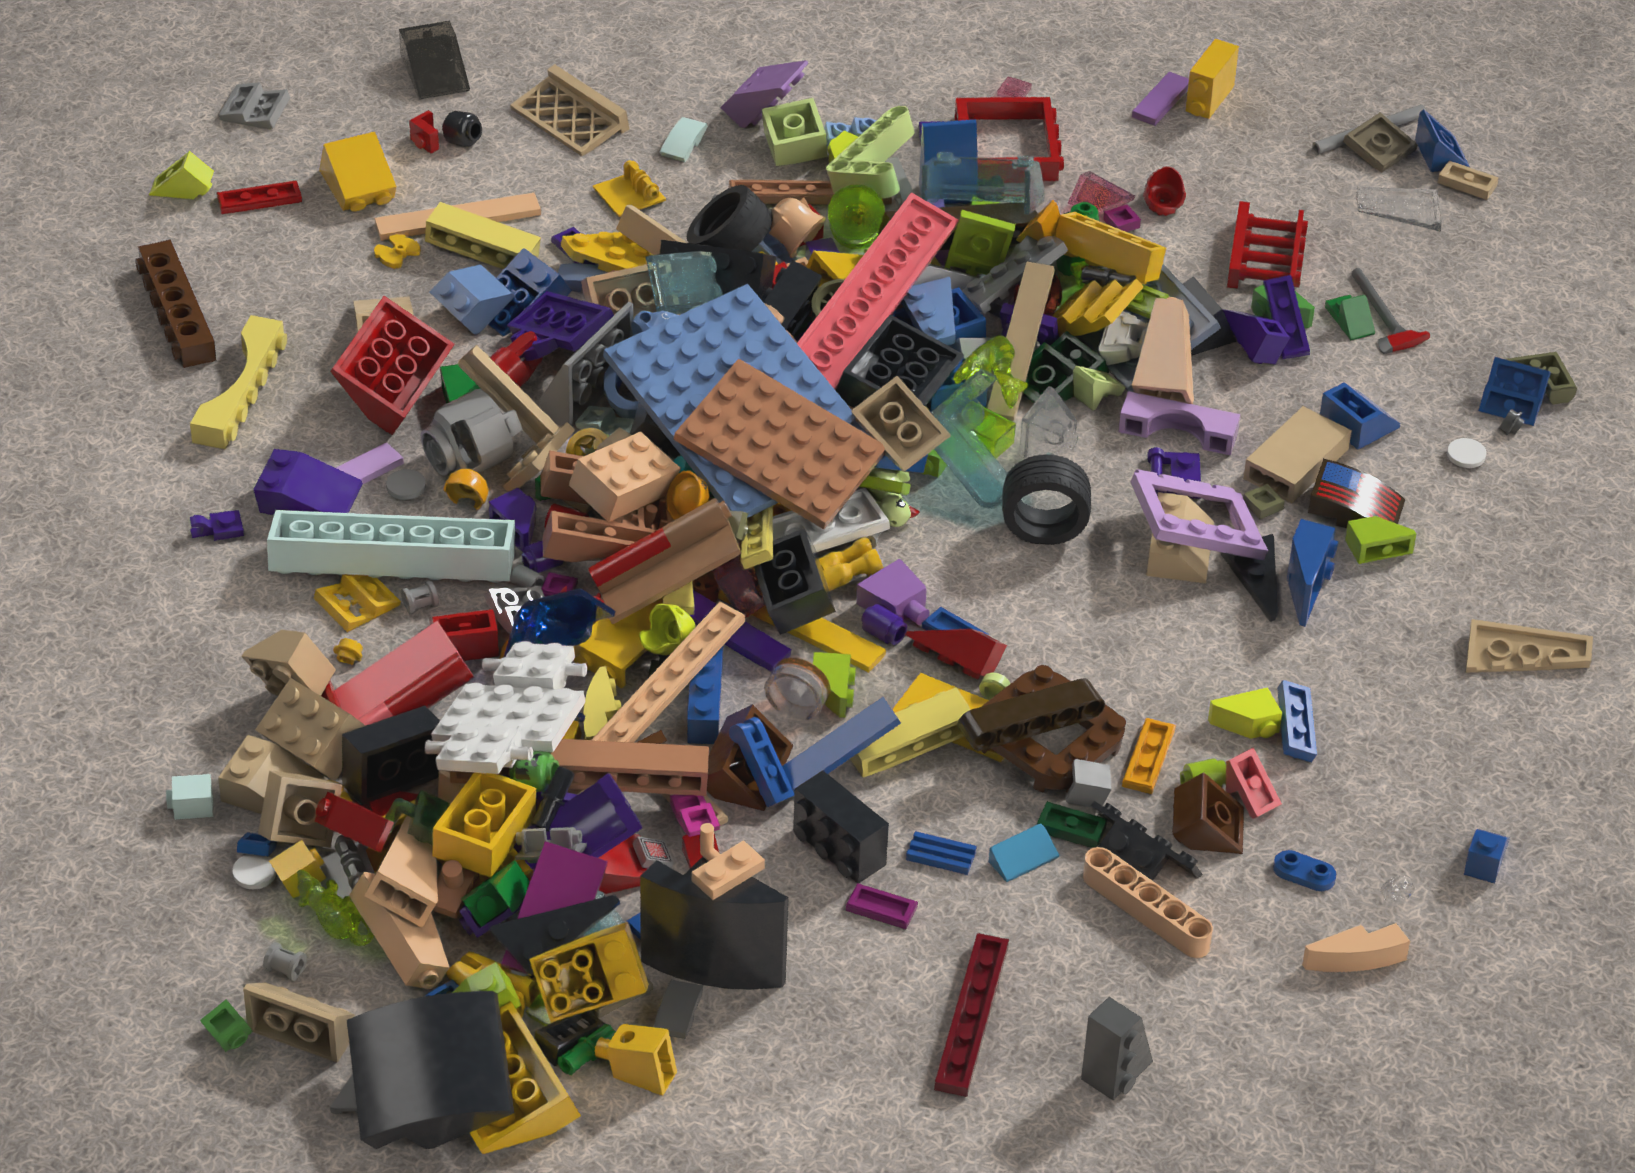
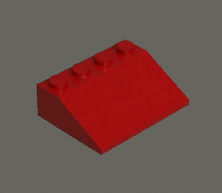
M383 296L330 372L368 420L393 435L455 343L386 296Z

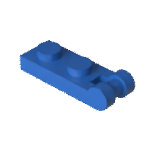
M753 717L747 719L744 723H738L730 727V738L733 742L739 744L767 808L794 796V791L761 720Z

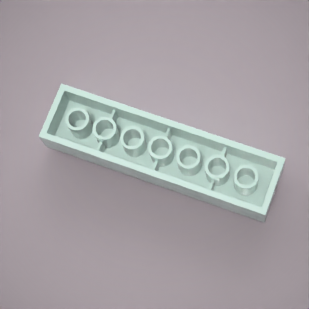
M276 510L267 538L268 571H277L281 574L300 572L310 575H320L323 573L338 574L340 576L342 574L368 575L372 578L394 576L401 579L413 577L428 578L430 580L458 579L463 582L472 580H488L492 583L510 581L515 554V520Z

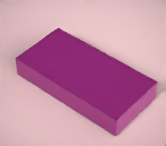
M857 883L846 904L845 911L906 930L918 907V902Z

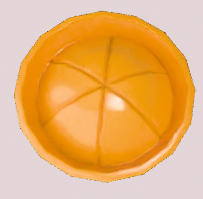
M682 471L677 474L667 492V508L674 520L709 501V490L706 482L691 471Z

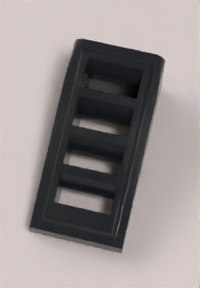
M586 1011L557 1020L536 1030L534 1039L547 1061L555 1067L558 1065V1058L574 1048L581 1037L587 1038L605 1023L591 1012ZM581 1020L588 1027L584 1029L577 1022ZM572 1028L576 1033L573 1034L568 1029ZM561 1035L565 1039L561 1040L558 1036Z

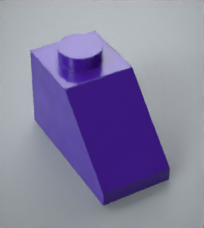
M517 487L489 501V519L515 520V546L524 553L525 546L531 544L536 524L535 512L537 507L533 498L524 494Z

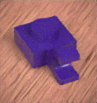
M239 510L210 513L209 519L201 515L190 517L192 538L213 535L214 541L244 536Z

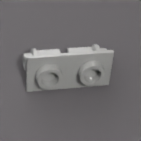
M574 827L551 828V840H547L546 828L523 829L522 832L516 833L517 845H522V849L515 856V860H527L528 863H537L545 841L580 853L587 847V843H581L582 833Z

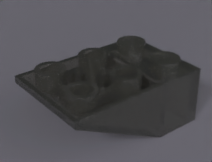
M450 20L399 29L400 55L419 100L470 91L459 44Z

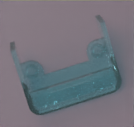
M938 152L937 157L931 158L922 165V199L932 205L940 199L1024 203V214H1030L1045 201V189L1040 163L1034 161V156L1023 155L1018 156L1017 159L954 157L952 152Z
M979 369L931 412L951 435L934 450L981 507L995 509L1002 506V490L1008 472L1004 470L973 431L984 419V408L977 400V397L997 380L994 374Z

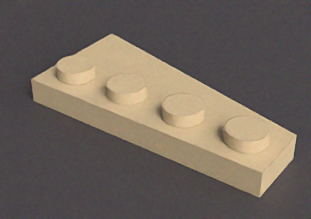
M1472 619L1469 632L1466 673L1589 668L1592 658L1593 636Z

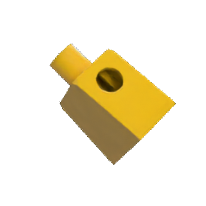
M623 1024L619 1026L611 1040L601 1037L596 1043L595 1056L609 1060L613 1078L663 1096L677 1073L668 1029Z

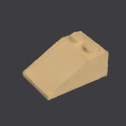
M898 376L851 410L854 419L866 433L883 444L886 451L885 456L904 472L951 436Z
M250 735L246 736L218 777L221 802L262 814L269 771L300 774L326 781L330 780L276 743Z

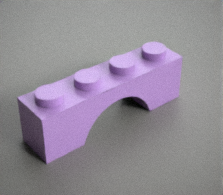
M1128 391L1120 413L1119 432L1147 438L1153 432L1161 429H1181L1194 435L1200 441L1203 450L1231 455L1238 435L1240 414Z

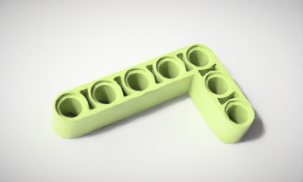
M897 106L886 111L828 164L826 170L834 194L889 198L900 191L894 166L892 163L885 161L915 133L909 110L906 106Z

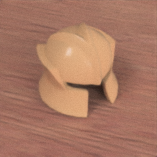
M804 197L800 201L794 198H786L781 200L771 210L773 221L769 234L785 246L790 258H794L798 255L796 250L802 241L804 243L812 241L825 223L826 217L814 213Z

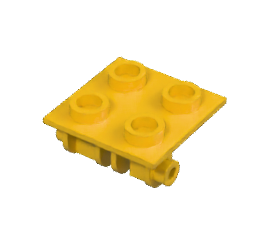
M631 160L626 161L623 165L624 175L593 185V189L618 217L622 216L627 205H633L641 210L666 201V198L659 191L658 185L652 183L651 178L646 172L639 169L638 163Z

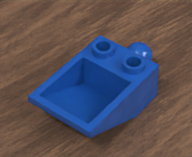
M1304 519L1300 520L1293 536L1287 582L1299 625L1306 627L1324 580H1330L1332 577L1335 563L1330 562V560L1335 557L1338 541L1334 540V527Z

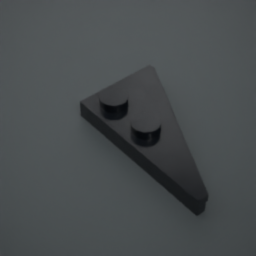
M1270 534L1262 537L1268 549L1264 560L1221 552V556L1268 620L1272 622L1278 616L1275 544L1274 536Z
M614 894L496 924L489 929L492 935L532 979L535 975L529 960L530 958L581 938L620 905V900Z

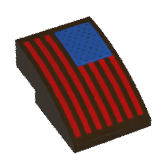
M1323 458L1311 493L1308 513L1337 519L1336 526L1347 528L1348 521L1372 516L1398 524L1405 498L1382 481L1365 472Z

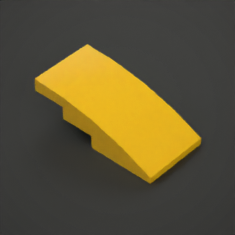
M1137 279L1124 287L1116 280H1113L1104 287H1101L1093 280L1070 295L1052 315V317L1057 318L1059 337L1066 331L1073 336H1079L1098 331L1112 324L1144 286Z

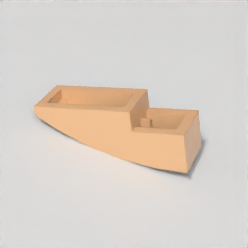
M1397 923L1368 933L1362 925L1306 945L1302 966L1306 970L1323 972H1353L1386 967L1407 960L1410 940Z

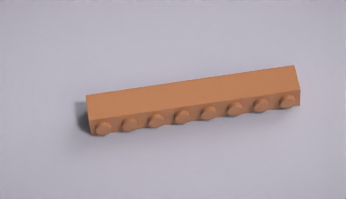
M562 739L554 752H550L554 759L558 761L559 767L567 768L575 774L569 789L585 790L598 782L597 780L610 773L622 792L706 796L709 746ZM503 767L499 775L510 776L509 767ZM450 771V783L466 784L474 772Z

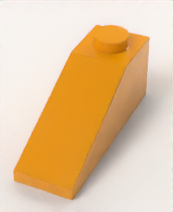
M1052 200L1029 222L1016 240L1021 243L1027 235L1037 241L1047 236H1055L1060 217L1057 203Z

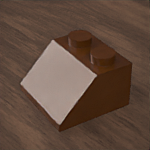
M1204 772L1174 788L1172 835L1178 842L1183 843L1190 850L1243 854V805Z

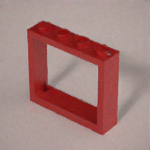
M1050 97L956 98L955 121L975 119H1043L1049 157L978 158V178L983 176L991 178L993 174L999 173L1004 181H1058L1059 171L1064 169V157L1061 156V140H1058L1059 124H1054L1056 123L1057 112L1056 108L1051 106Z

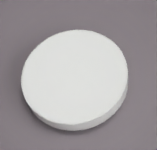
M1460 438L1449 444L1447 456L1457 466L1475 468L1484 463L1486 449L1476 440Z
M252 854L242 856L233 866L235 882L243 888L252 890L268 886L276 877V872L269 862L272 858Z

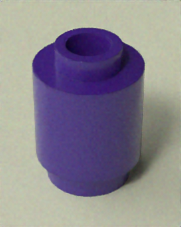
M543 540L525 546L524 553H522L524 566L537 573L561 566L564 562L543 557Z
M879 604L868 607L861 617L862 629L886 644H899L907 632L908 626L904 623L903 618Z

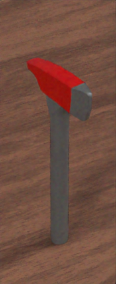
M1360 268L1352 271L1353 278L1391 331L1392 335L1378 339V346L1383 354L1417 346L1430 338L1428 331L1416 332L1405 330L1399 325Z

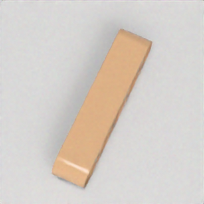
M1101 847L1092 848L1087 851L1083 879L1088 886L1184 954L1193 958H1201L1209 953L1213 926L1208 919L1111 851Z

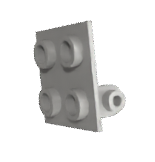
M344 835L336 839L335 849L337 852L322 858L325 864L320 868L326 879L311 888L321 916L352 902L349 894L363 872L375 874L364 845L358 842L354 843L352 839Z

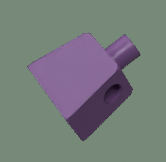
M901 559L896 560L857 584L856 604L865 610L868 607L879 604L902 617L903 620L910 618L917 625H921L929 617L930 613L925 608L927 590L925 585Z

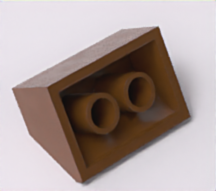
M752 704L726 717L708 756L707 792L717 800L765 811L766 803L760 794L740 746L730 738V727L738 723H744V721L753 717L760 719L782 766L786 764L794 745Z

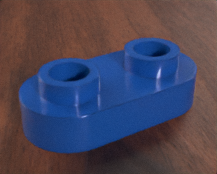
M1292 850L1282 851L1274 859L1273 870L1278 877L1315 891H1327L1335 885L1336 870L1329 863Z

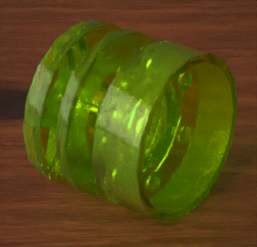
M859 184L848 185L836 192L828 205V222L833 238L840 245L850 249L870 247L879 236L878 231L885 212V206L881 197L872 188ZM855 215L857 218L862 217V224L853 223L852 217Z

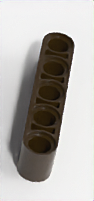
M1081 678L969 710L960 717L958 728L974 750L983 751L1093 719L1104 710L1105 701L1088 679Z

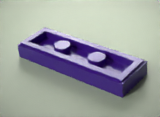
M1291 275L1264 280L1263 286L1272 320L1279 321L1290 337L1281 353L1282 359L1310 355V348Z

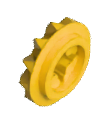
M597 428L582 429L570 438L566 447V453L586 456L581 448L590 449L593 445V449L596 451L598 446L608 437Z

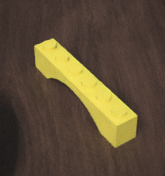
M250 315L241 331L242 351L247 359L243 373L227 391L199 406L190 422L192 443L225 449L229 441L236 439L239 423H244L247 418L248 406L255 404L259 386L266 384L269 368H274L277 363V353L286 347L287 334L284 333L283 321Z

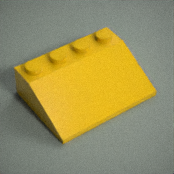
M511 1001L500 1007L514 1113L470 1132L482 1155L551 1135L581 1117Z

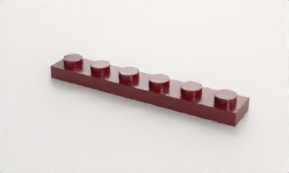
M980 933L976 935L935 1079V1091L964 1097L968 1096L1006 959L1009 939Z

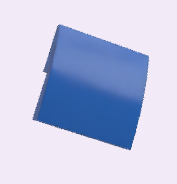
M1495 357L1478 411L1505 418L1509 411L1513 409L1517 413L1522 412L1520 418L1525 420L1524 424L1534 426L1551 372Z

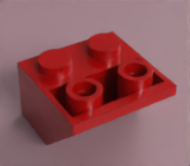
M493 609L429 617L430 625L436 621L439 622L464 661L499 656L498 629Z

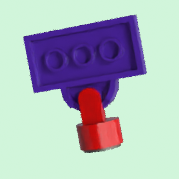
M546 291L507 325L510 332L514 334L510 338L512 343L506 348H499L489 358L520 388L530 379L538 364L542 362L543 356L550 354L558 347L574 352L579 350L614 314L609 307Z

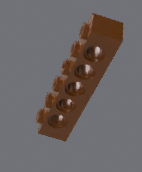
M171 239L138 246L139 258L135 259L137 272L139 275L144 274L142 275L143 285L146 292L151 291L149 292L153 309L158 308L156 309L157 318L160 326L165 325L164 334L167 343L173 342L171 350L174 360L180 359L183 368L217 361L215 341Z

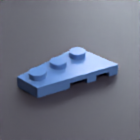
M950 277L913 285L901 301V304L915 328L946 345L954 344L955 324Z

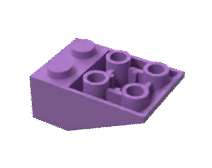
M804 60L759 67L720 108L739 127L746 128L750 123L755 126L762 119V109L775 106L779 102L776 97L778 96L782 100L792 89L789 84L791 83L795 86L805 74L802 70L808 65V62Z

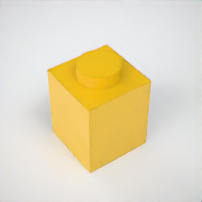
M302 840L269 860L292 898L302 895L326 879L320 868L325 862L315 847L308 850Z

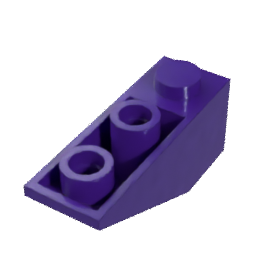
M1222 309L1233 334L1237 338V342L1242 345L1248 354V358L1257 364L1267 363L1275 365L1290 338L1279 321L1244 312Z

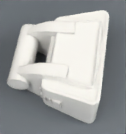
M1122 311L1112 324L1106 326L1099 346V352L1106 360L1107 365L1126 362L1140 357L1149 323H1144L1138 320L1136 316Z

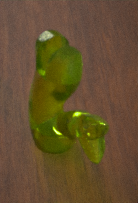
M1004 336L992 337L971 352L953 377V381L956 384L964 379L969 383L970 386L964 394L972 399L980 396L987 389L991 381V370L993 369L1009 409L1015 406L1018 393L1023 392L1028 387V383L1014 378L1011 374L1015 350L1010 341Z

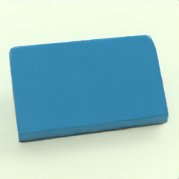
M1040 823L990 847L988 862L1006 882H1009L1059 858V853L1047 830Z

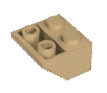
M280 630L247 649L241 656L250 666V671L259 676L266 684L265 688L277 696L290 678L321 696L336 671L335 667L304 632Z

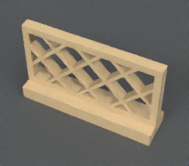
M556 64L547 70L548 77L510 105L512 110L581 156L597 148L616 132L622 134L630 129L626 110ZM549 87L555 91V94L541 95ZM571 101L573 106L559 107V102ZM555 102V107L540 108L541 103ZM536 103V109L522 108L526 104ZM577 113H589L591 118L577 119ZM573 114L572 119L558 120V115ZM554 115L553 121L540 120V116ZM595 125L609 126L605 130L594 131ZM590 126V131L576 132V127ZM572 127V132L559 133L557 128ZM590 139L582 147L575 143V140Z

